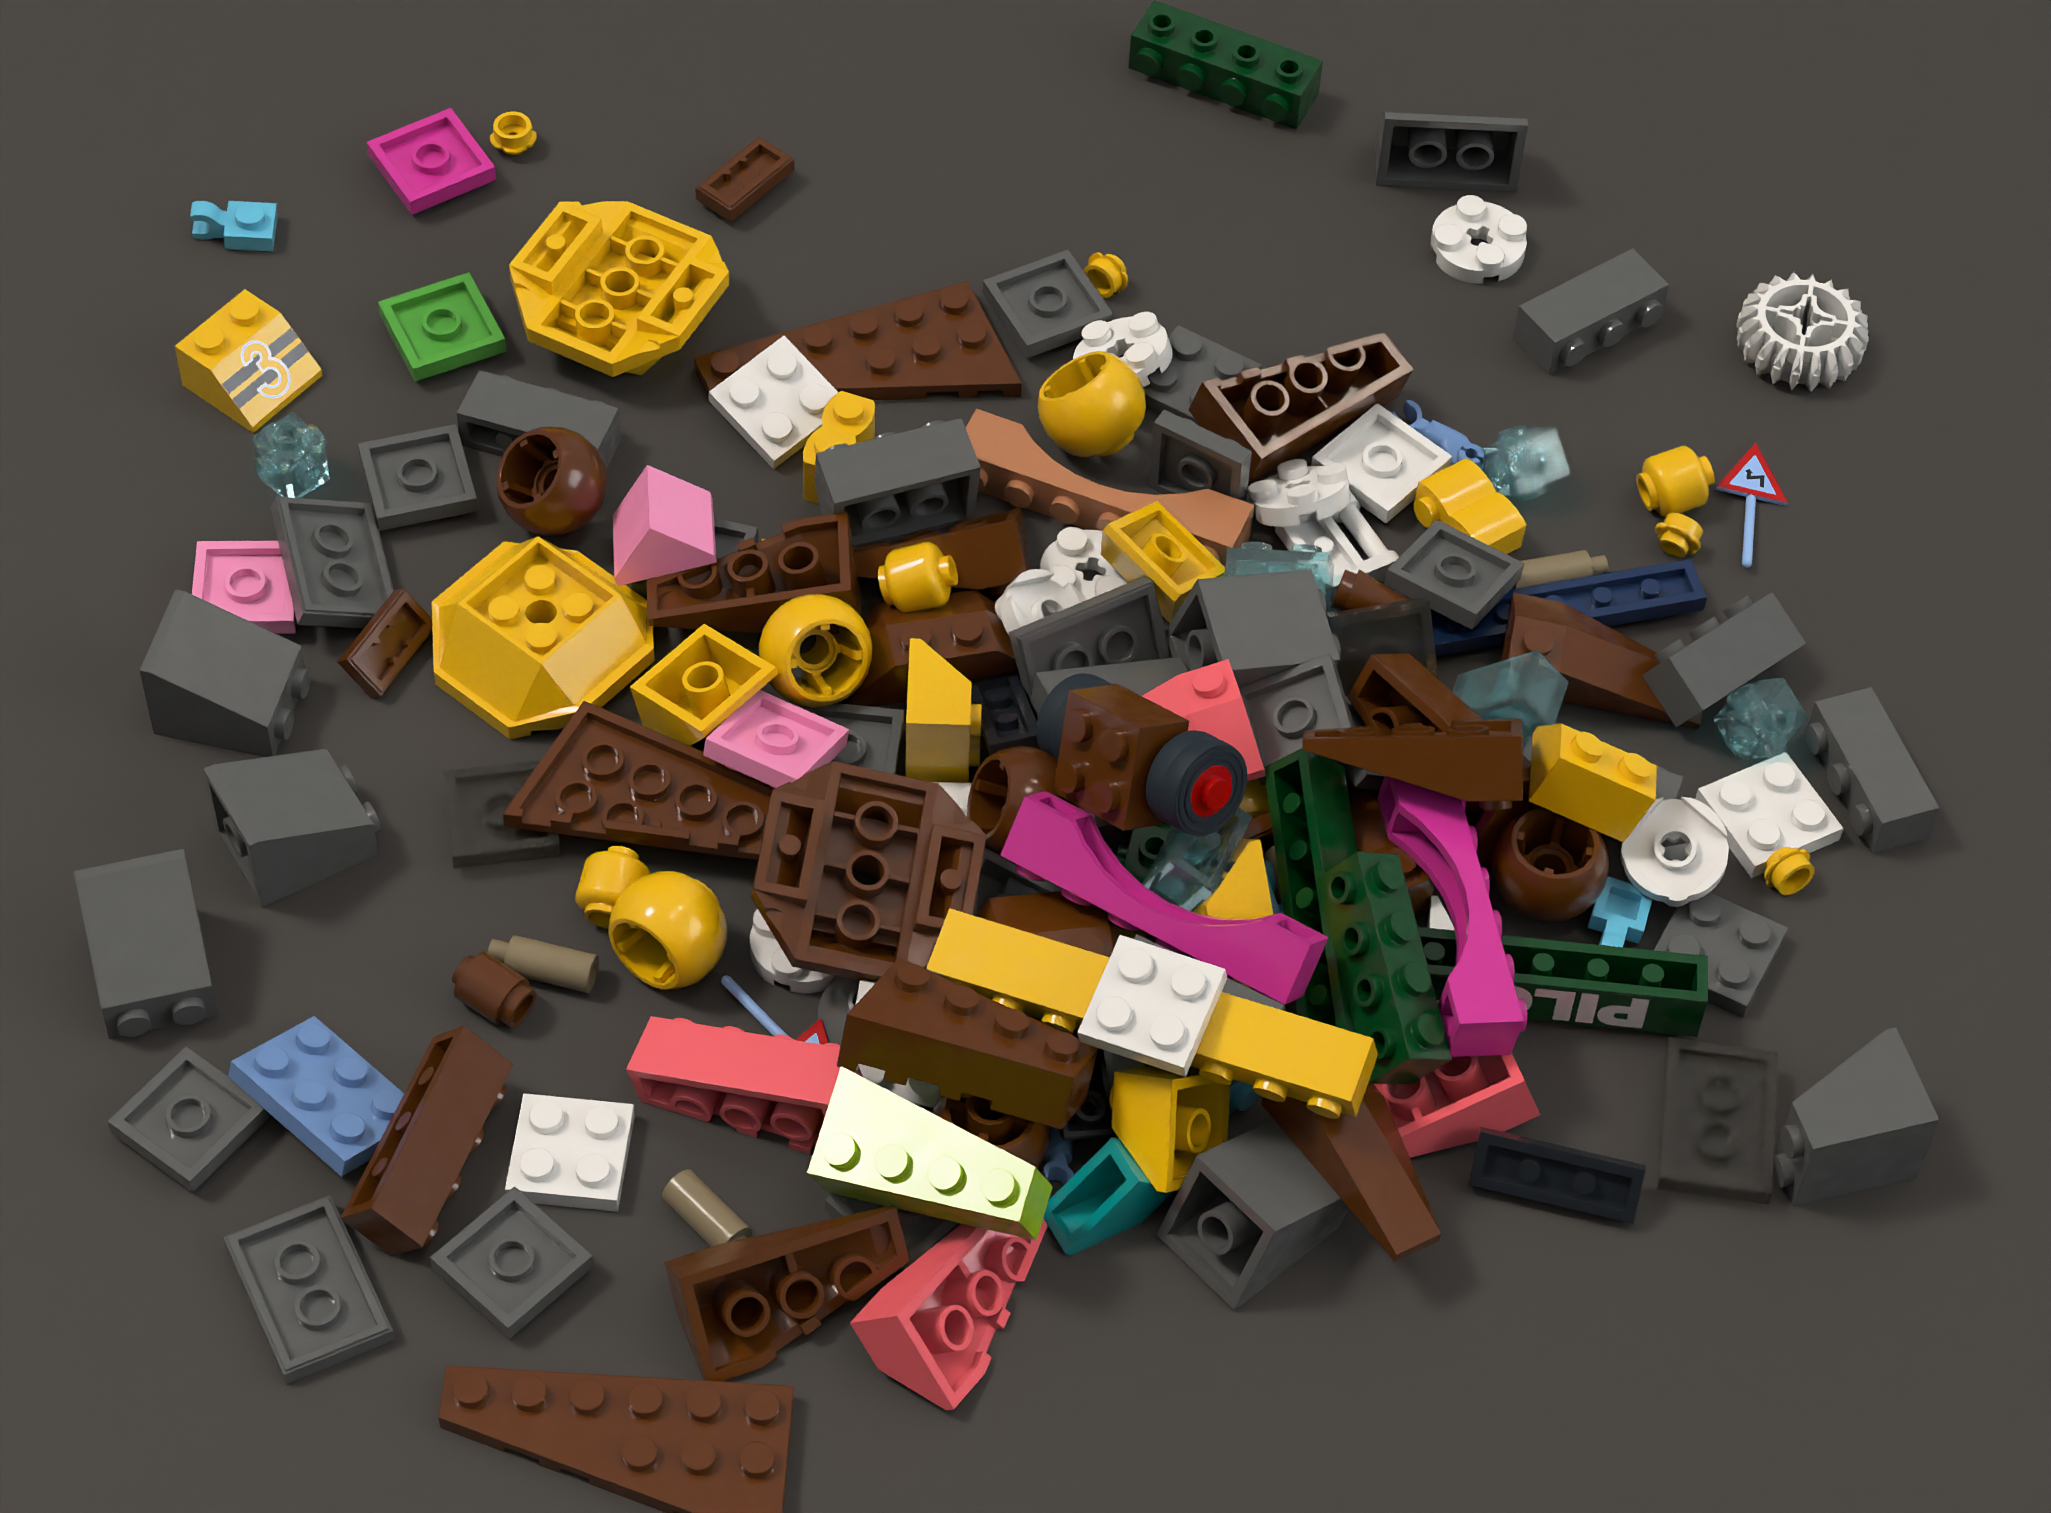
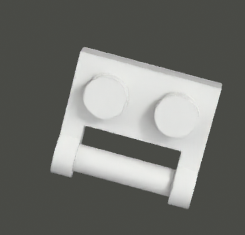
M1351 492L1349 504L1334 515L1317 521L1316 512L1299 515L1301 525L1275 527V532L1303 570H1312L1317 588L1322 590L1325 601L1334 599L1345 569L1357 573L1360 569L1374 579L1384 582L1387 569L1399 558L1395 551H1388L1359 511L1360 503ZM1336 522L1343 523L1369 557L1368 559L1363 560Z

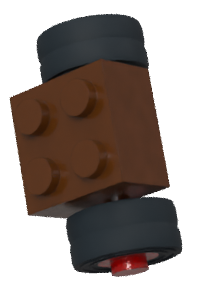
M1075 674L1056 685L1041 707L1036 727L1037 740L1042 751L1047 752L1058 760L1054 781L1057 794L1123 831L1169 824L1188 835H1209L1222 828L1232 818L1245 794L1247 767L1243 756L1235 747L1209 733L1196 730L1188 731L1189 720L1119 684L1109 683L1093 674Z

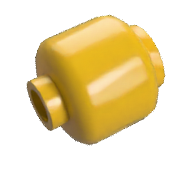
M1679 446L1645 459L1642 473L1637 474L1636 481L1645 507L1649 511L1656 510L1661 516L1666 518L1669 513L1680 514L1706 504L1709 495L1708 486L1715 483L1712 466L1706 456L1698 457L1688 446Z
M923 542L892 550L886 556L885 565L880 566L878 569V580L886 604L889 606L894 605L898 611L906 613L944 606L950 598L951 586L958 584V573L951 555L943 556L937 545L931 542Z
M611 846L608 848V851L596 852L585 860L575 901L580 910L584 912L583 916L589 923L600 928L609 929L610 915L614 904L621 894L633 882L651 874L648 867L638 860L639 855L635 851L623 846Z

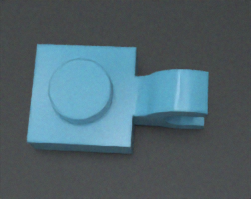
M228 201L227 211H223L211 202H192L190 220L194 221L193 238L199 240L224 238L225 249L273 252L278 219L277 203Z
M1608 877L1601 895L1593 905L1587 928L1603 932L1599 945L1623 947L1625 940L1639 944L1645 929L1652 899L1642 894L1633 884Z

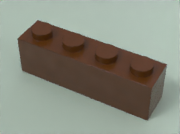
M465 1025L434 1036L353 1192L341 1219L390 1256L420 1249L427 1245L437 1232L439 1223L436 1219L445 1201L456 1192L461 1183L462 1177L459 1173L468 1155L479 1146L483 1139L484 1130L482 1127L490 1110L496 1107L505 1095L506 1085L504 1082L513 1063Z

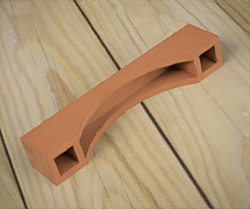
M976 409L966 426V431L981 467L978 492L1009 502L1015 507L1041 513L1055 518L1064 524H1072L1086 530L1103 531L1107 524L1158 501L1229 570L1226 573L1228 577L1231 576L1251 537L1254 505L1210 489L1180 494L1153 495L1110 488L1076 475L1054 461L1033 441L1027 430L1020 423Z

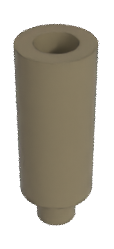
M1586 550L1522 560L1521 562L1525 564L1521 579L1511 590L1605 574L1609 571L1608 561L1605 555L1590 557Z
M513 935L510 942L492 939L488 948V954L527 979L590 993L597 978L599 955L517 935Z
M691 1169L683 1170L675 1175L664 1188L662 1199L710 1247L751 1237L752 1229Z

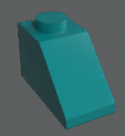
M1111 1138L1048 1201L1044 1220L1065 1254L1073 1255L1142 1223L1174 1191L1168 1193L1156 1191L1121 1140Z

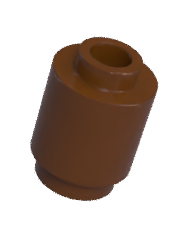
M485 951L480 952L475 957L471 955L465 957L459 963L452 976V983L455 984L454 997L496 1025L505 1023L511 1028L516 1027L527 1016L536 999V991L529 987L527 978Z

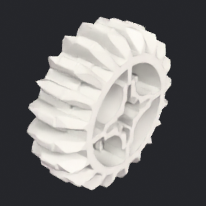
M1793 272L1787 281L1775 275L1769 284L1759 283L1754 293L1748 294L1747 299H1745L1736 324L1738 328L1737 348L1743 350L1744 362L1755 363L1756 375L1771 374L1772 384L1783 380L1789 382L1791 390L1797 384H1805L1812 392L1818 383H1821L1830 389L1833 383L1836 382V379L1846 381L1851 371L1856 370L1857 366L1861 363L1869 341L1867 336L1869 331L1867 330L1868 316L1861 313V301L1849 300L1848 289L1838 291L1834 289L1832 279L1823 284L1816 282L1813 274L1807 280H1801Z

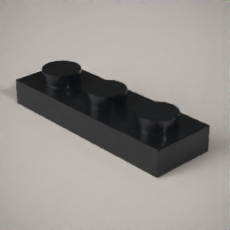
M1016 671L969 680L972 682L971 704H982L981 734L990 756L999 750L1017 746L1040 749L1036 734L1037 721Z
M1481 1127L1468 1185L1633 1224L1646 1172V1165Z

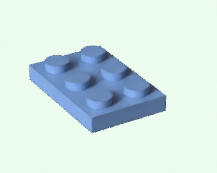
M315 1016L232 1060L228 1075L234 1083L341 1177L371 1159L404 1095L400 1089Z

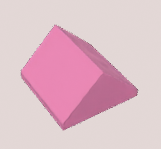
M649 465L645 467L613 514L614 578L617 586L717 563L713 498L710 491Z

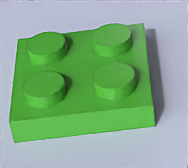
M469 272L378 302L380 317L414 382L507 352L505 337Z

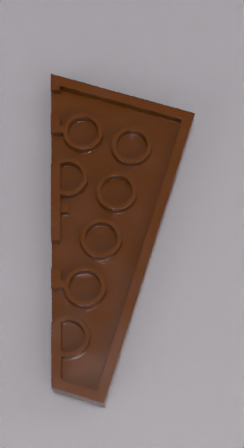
M968 281L694 357L695 372L708 399L709 391L782 336H785L838 392L844 391L870 400L926 399L931 392H958L959 398L977 397V391L1003 390L1004 397L1021 396L1022 383Z
M583 701L504 811L503 822L504 827L758 860L769 801L774 788L703 756L704 752Z
M446 1365L438 1416L441 1429L503 1452L511 1449L539 1460L540 1466L558 1473L564 1469L588 1478L589 1484L665 1513L784 1512L794 1386Z

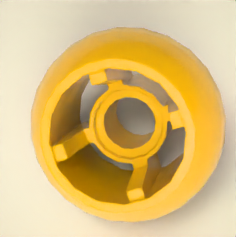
M1096 351L1079 356L1060 367L1043 383L1038 396L1039 419L1046 434L1056 446L1078 457H1091L1095 455L1103 457L1123 449L1133 439L1134 432L1141 425L1146 410L1145 391L1135 371L1118 356L1104 351Z
M806 594L786 602L770 616L763 628L759 641V657L776 667L778 674L769 683L780 696L801 706L811 708L826 707L841 702L861 686L868 674L872 661L873 645L866 624L851 605L832 596ZM830 624H836L840 633L831 634L828 631L830 630ZM810 635H816L815 646L809 652L800 654V646L803 640ZM799 666L802 669V677L793 676L791 669Z
M661 871L639 878L621 894L614 904L610 915L609 938L613 950L620 961L637 978L655 988L680 989L699 982L718 963L727 941V921L717 897L704 883L683 873Z

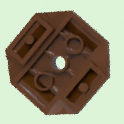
M832 761L807 773L792 783L788 782L772 790L751 899L792 967L877 982L898 958L918 964L926 969L949 908L973 915L986 834L973 820L970 821L958 804L938 783ZM855 872L869 873L875 878L877 883L874 885H863L856 881L852 874Z

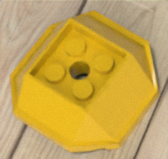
M602 201L582 206L580 202H559L509 264L510 279L527 340L611 377L624 372L642 376L663 356L680 350L729 286V271L724 261L722 262L718 248L711 235L628 201Z
M539 536L522 543L502 542L432 601L435 685L510 740L529 736L532 731L564 728L583 701L600 708L603 707L655 661L653 626H649L647 621V600L627 585L617 586L614 576L579 551L558 548Z

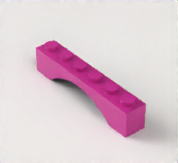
M1384 776L1377 798L1388 839L1406 852L1430 877L1443 897L1454 925L1457 944L1456 965L1446 981L1438 1003L1451 1057L1511 1055L1519 1033L1524 1032L1526 1029L1527 1007L1525 1001L1522 998H1518L1513 983L1515 977L1513 958L1510 954H1505L1501 941V916L1491 906L1489 899V874L1487 869L1480 867L1476 853L1478 846L1477 832L1473 825H1468L1465 815L1466 801Z
M1047 791L1024 797L1000 855L1016 863L1015 870L1019 874L1040 882L1046 879L1063 888L1061 894L1068 900L1084 906L1094 904L1109 912L1108 919L1114 924L1133 931L1141 929L1156 937L1155 943L1181 955L1187 953L1200 961L1226 969L1227 978L1231 980L1234 978L1250 986L1252 990L1284 1005L1303 997L1329 938L1282 913L1259 918L1223 919L1196 914L1169 903L1144 887L1121 865L1104 841L1091 814Z

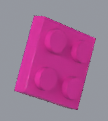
M452 108L366 142L368 156L411 215L496 180L494 164Z

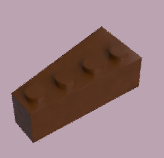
M1385 332L1327 347L1324 353L1305 358L1303 354L1285 359L1283 364L1260 370L1258 366L1240 371L1237 377L1222 381L1219 378L1203 381L1189 408V412L1202 428L1225 439L1234 440L1242 447L1252 451L1248 485L1277 469L1281 463L1296 458L1347 428L1375 404L1378 403L1384 406L1398 398L1414 369Z
M1409 653L1371 655L1347 696L1366 726L1380 728L1381 736L1392 735V728L1403 726V724L1421 723L1423 726L1434 727L1435 732H1446V728L1451 726V721L1482 719ZM1524 755L1523 801H1512V808L1504 810H1485L1479 808V801H1466L1465 815L1468 825H1473L1477 832L1478 846L1476 853L1480 865L1492 864V854L1503 829L1521 813L1532 809L1535 805L1529 801L1531 762Z
M898 958L846 1015L837 1067L842 1066L856 1072L859 1064L885 1071L883 1080L906 1086L909 1077L941 1086L940 1096L958 1101L961 1098H972L975 1096L989 1100L991 1110L1062 1129L1086 1100L1098 1048L1082 1043L1070 1033L1057 1030L1027 1016L1019 1010L1011 1009L978 994L969 987L961 986L932 973L918 964Z

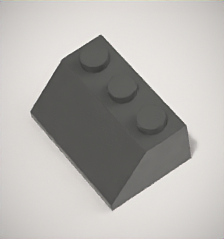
M1380 112L1375 143L1376 185L1517 192L1528 130V119Z
M962 418L946 422L942 420L932 421L921 428L901 433L886 432L872 440L852 445L837 444L831 446L823 452L816 453L814 481L821 515L848 512L853 546L858 547L883 540H889L890 542L900 540V538L911 535L913 532L925 529L940 530L956 525L957 521L975 517L981 467Z

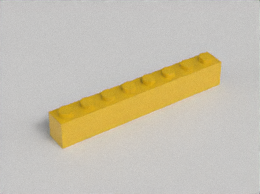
M949 908L926 970L961 986L969 987L976 993L1011 1009H1016L1026 1015L1042 1019V1023L1057 1030L1073 1034L1074 1030H1079L1110 957ZM1221 992L1191 1066L1199 1068V1074L1210 1081L1231 1085L1234 1079L1253 1085V1091L1267 1099L1284 1102L1286 1096L1308 1102L1306 1107L1316 1114L1337 1119L1340 1113L1353 1117L1357 1116L1378 1053L1374 1039Z

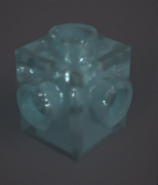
M294 412L275 423L267 425L261 432L252 437L256 459L253 460V467L259 478L280 497L301 498L330 480L325 451L328 450V444L325 437L315 425L307 426Z
M1517 425L1497 434L1499 441L1482 448L1486 459L1485 473L1496 489V492L1502 495H1517L1520 501L1532 499L1546 493V484L1571 474L1556 427L1531 426L1526 428V425Z
M1784 677L1746 682L1745 685L1738 687L1728 695L1726 699L1727 704L1713 718L1724 736L1727 746L1738 760L1755 758L1767 760L1781 755L1789 747L1788 741L1809 719Z

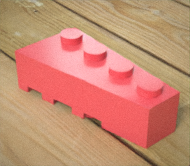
M651 1016L626 1070L641 1102L707 1123L713 1114L718 1115L727 1124L736 1128L739 1133L757 1138L761 1129L789 1138L790 1149L810 1155L813 1147L816 1146L840 1071V1067H837V1061L841 1045L835 1043L821 1045L797 1041L781 1034L767 1036L749 1033L733 1026L719 1028L701 1025L685 1018L671 1020ZM859 1066L856 1072L852 1071L863 1077Z

